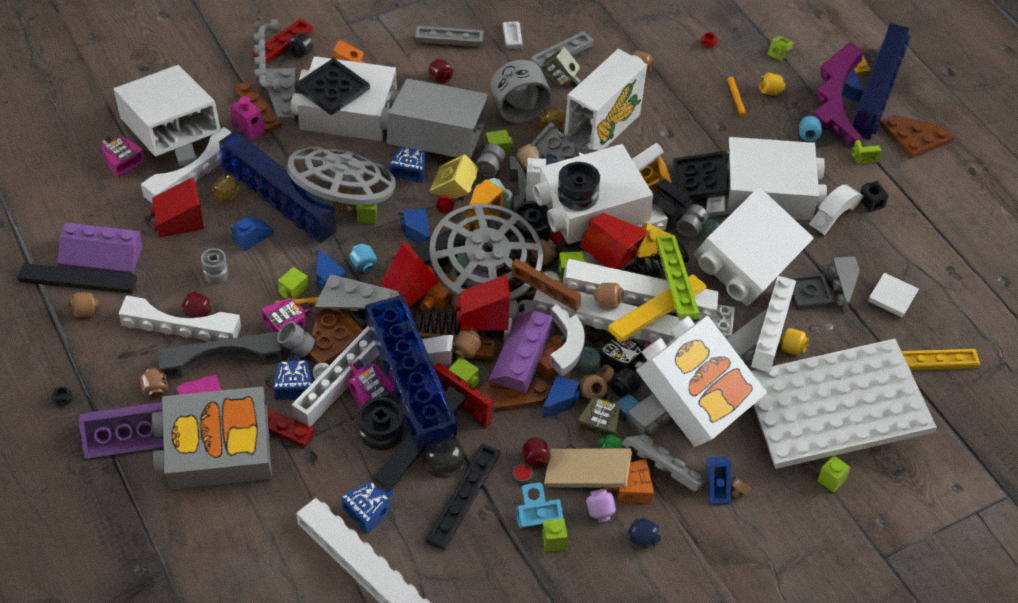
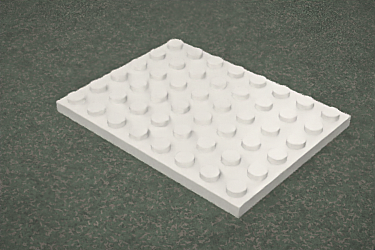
M896 339L772 366L770 372L759 369L751 371L767 392L752 406L775 469L935 433L937 429Z

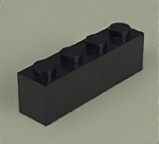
M452 230L445 231L437 236L436 251L447 249L448 238ZM457 233L453 248L465 246L466 238ZM431 238L411 247L427 267H431L429 260ZM449 256L437 259L440 266L450 262Z

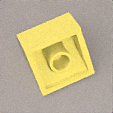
M465 154L439 167L430 192L440 196L447 195L453 199L467 196L472 190L471 187L477 177L476 174L479 168Z

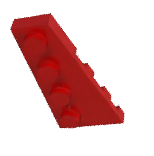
M440 363L434 365L432 372L441 387L447 391L451 386L466 396L467 400L461 408L470 413L473 419L485 428L491 425L494 400L490 397L487 399L483 398L481 391L470 389L468 382L463 379L461 381L457 380L456 374Z

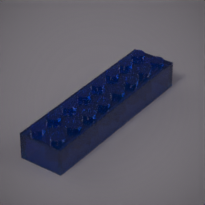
M890 23L853 123L854 129L864 139L871 140L872 134L877 133L879 124L876 123L881 122L883 112L911 37L908 35L910 28Z
M236 130L219 141V153L223 169L233 174L238 181L243 182L249 190L257 193L262 200H266L273 209L281 212L286 219H290L298 229L305 231L311 239H315L320 244L337 232L335 207L322 197L314 195L297 185L290 178L285 168Z
M399 295L365 305L366 322L417 448L457 436L456 418L404 296Z

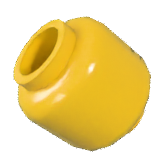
M766 73L759 80V88L763 94L776 97L784 91L785 82L780 75Z
M788 328L784 333L781 332L779 344H781L783 352L798 356L806 351L809 338L806 337L803 331Z

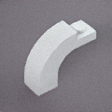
M846 184L839 186L818 207L819 211L809 225L826 235L837 218L847 209L854 211L864 196Z
M557 304L551 308L550 315L553 316V321L563 332L566 342L561 348L550 355L549 363L560 376H564L578 363L585 336L578 316L574 315L570 318L568 312L564 308L561 309Z

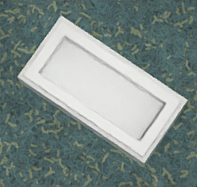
M503 22L502 27L506 49H522L523 43L519 22Z

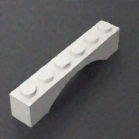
M223 127L220 132L210 137L206 150L193 163L173 172L155 174L141 184L143 196L153 204V197L190 178H194L196 182L240 151L239 138Z
M777 276L751 364L752 368L767 372L771 371L795 287V280Z
M132 296L125 297L119 311L122 326L162 332L168 335H179L185 338L191 337L203 341L237 338L241 329L240 315L219 312L201 318H179L158 311L146 299Z

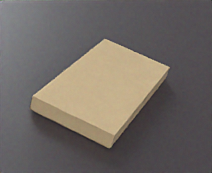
M630 448L551 449L550 451L551 459L547 466L544 481L545 487L626 488L632 455Z

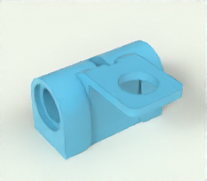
M542 483L522 486L525 505L516 507L519 528L541 525L544 520L563 519L560 499L546 502ZM531 488L539 491V498L537 500H531L528 497V491Z

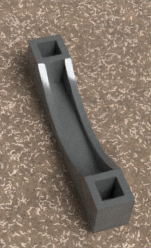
M267 332L258 335H247L245 337L159 349L160 370L166 374V379L169 380L182 378L199 365L222 358H242L255 361L261 365L282 362L280 343L277 341L278 332Z

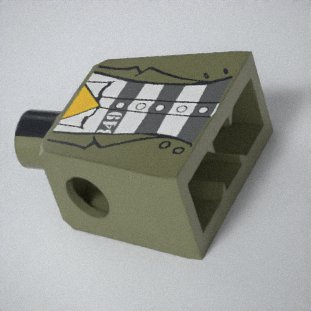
M565 47L549 56L540 67L543 74L558 86L568 82L575 88L581 82L576 76L580 66Z
M605 394L603 399L592 398L579 417L577 432L599 439L602 436L606 438L609 434L615 435L620 406L614 403L615 397L611 394Z

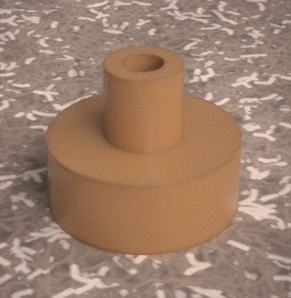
M606 364L599 369L596 375L601 376L606 383L608 382L612 385L611 379L613 378L614 369Z
M734 476L731 480V484L734 486L731 495L736 498L741 492L747 495L752 489L737 476Z

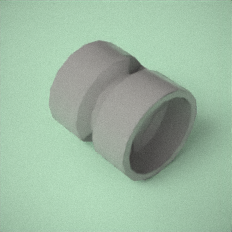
M496 144L485 145L475 164L479 168L477 172L484 177H494L505 158L504 150Z
M691 204L676 224L677 231L685 238L693 239L697 237L701 228L708 220L707 211L699 205Z
M211 248L203 252L201 264L205 280L211 284L224 282L228 277L225 253L217 248Z
M517 300L510 301L509 318H512V325L517 315L534 311L533 300H521L520 303Z
M293 321L286 323L277 335V341L300 358L306 356L312 350L315 343L313 336L305 332Z

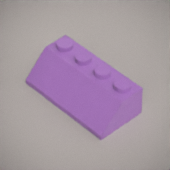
M65 222L59 241L58 266L133 274L143 246L140 231Z
M530 311L516 316L488 380L490 383L523 393L527 392L554 329L553 316L538 311Z
M162 402L80 414L78 419L85 459L164 447L163 437L155 438L152 424V414L163 412Z

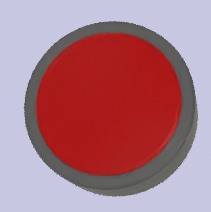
M518 464L513 468L512 479L515 483L527 485L532 481L533 470L529 465Z

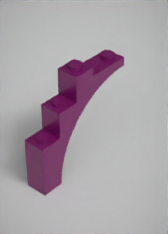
M850 41L820 66V76L825 83L817 89V99L822 106L814 112V117L820 120L821 128L825 131L832 128L835 134L842 136L848 145L854 147L855 141L860 140L861 142L862 136L854 129L845 114L842 104V92L847 78L862 61L863 51Z

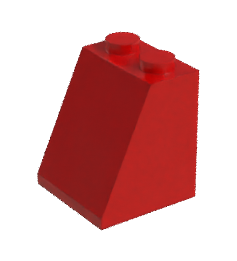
M190 178L152 198L153 206H150L151 216L156 217L152 221L154 230L159 231L160 238L204 229L202 211L194 178Z
M601 213L598 217L594 216L589 221V228L581 237L583 241L580 247L605 267L620 270L635 258L648 231L608 214Z
M405 241L402 243L383 277L381 285L384 288L398 291L399 297L396 304L404 309H408L440 281Z
M507 275L460 292L459 300H456L457 323L461 325V330H508L510 292Z

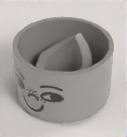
M515 60L499 68L491 80L490 88L501 116L509 122L524 123L540 117L552 102V92L541 68L532 61Z

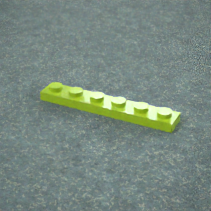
M675 235L656 236L657 249L679 320L684 319L686 316H689L691 319H699V310Z

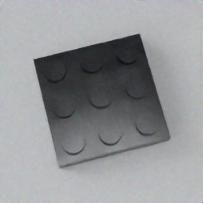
M332 58L294 84L298 92L331 116L370 89V83L335 58Z
M726 151L673 158V184L684 191L691 200L728 195Z

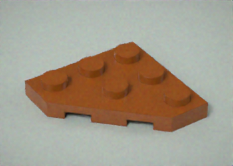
M897 115L883 119L880 122L881 128L911 159L951 143L954 138L944 126Z
M331 309L317 311L312 331L315 343L309 352V357L316 365L318 363H331L359 336L363 329L344 309H340V311H332Z
M533 376L527 392L523 393L490 383L488 378L479 391L482 392L483 398L487 399L490 397L494 400L493 412H495L497 409L507 408V410L523 408L524 405H543L552 386Z

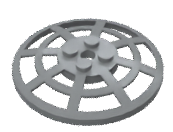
M322 146L304 148L294 152L289 157L287 163V172L297 185L314 195L340 203L357 205L379 203L390 198L396 186L393 174L381 163L363 154L342 148ZM319 153H324L326 156L318 157L315 155ZM305 160L308 170L299 173L294 166V161ZM311 161H319L322 163L321 166L314 167ZM365 166H372L375 173L367 170ZM380 171H382V172L388 177V179H389L390 181H388L387 179L383 178V177L381 176V172H380ZM314 174L316 177L332 183L330 190L325 189L306 178ZM364 174L373 177L371 180L364 181L363 179ZM379 181L389 186L384 191L375 194L369 188V186L375 185ZM339 186L362 188L366 195L340 193L338 189Z
M474 204L454 210L439 222L431 236L429 260L432 270L442 285L451 293L460 297V292L464 290L460 287L466 279L482 284L498 278L496 270L502 266L507 265L512 269L513 260L509 258L511 250H521L520 261L522 262L526 261L527 250L538 251L535 269L541 271L543 250L535 230L520 215L501 206ZM483 209L498 211L511 216V218L506 221L497 216L484 215ZM475 210L477 215L461 221L458 225L448 221L455 215L465 211ZM486 220L496 221L503 225L498 230L488 228ZM474 221H478L480 227L473 232L463 228ZM518 221L523 224L532 234L536 244L526 243L521 232L514 224ZM446 227L452 230L448 238L447 249L436 251V240L440 229ZM509 229L512 230L519 242H509L504 234ZM457 233L467 238L465 246L453 248ZM488 246L492 251L486 252L482 248ZM465 254L469 262L465 269L459 264L455 255ZM449 256L453 267L460 273L454 283L444 274L437 259ZM475 268L488 271L489 278L476 276L472 272ZM512 271L506 274L508 281L514 278ZM525 283L518 289L510 292V301L524 295L532 286Z

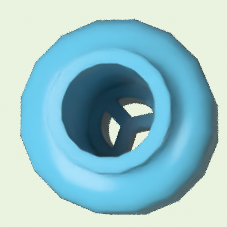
M813 116L803 118L799 123L800 137L807 142H813L820 138L822 134L820 120Z
M358 244L352 248L350 260L354 268L359 272L367 273L372 271L377 263V257L373 249L365 244Z

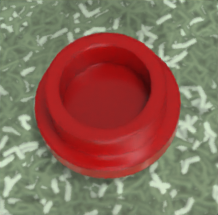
M706 32L701 37L700 42L705 47H713L717 44V38L714 33Z
M447 195L440 196L436 201V208L439 212L448 213L453 210L454 201Z

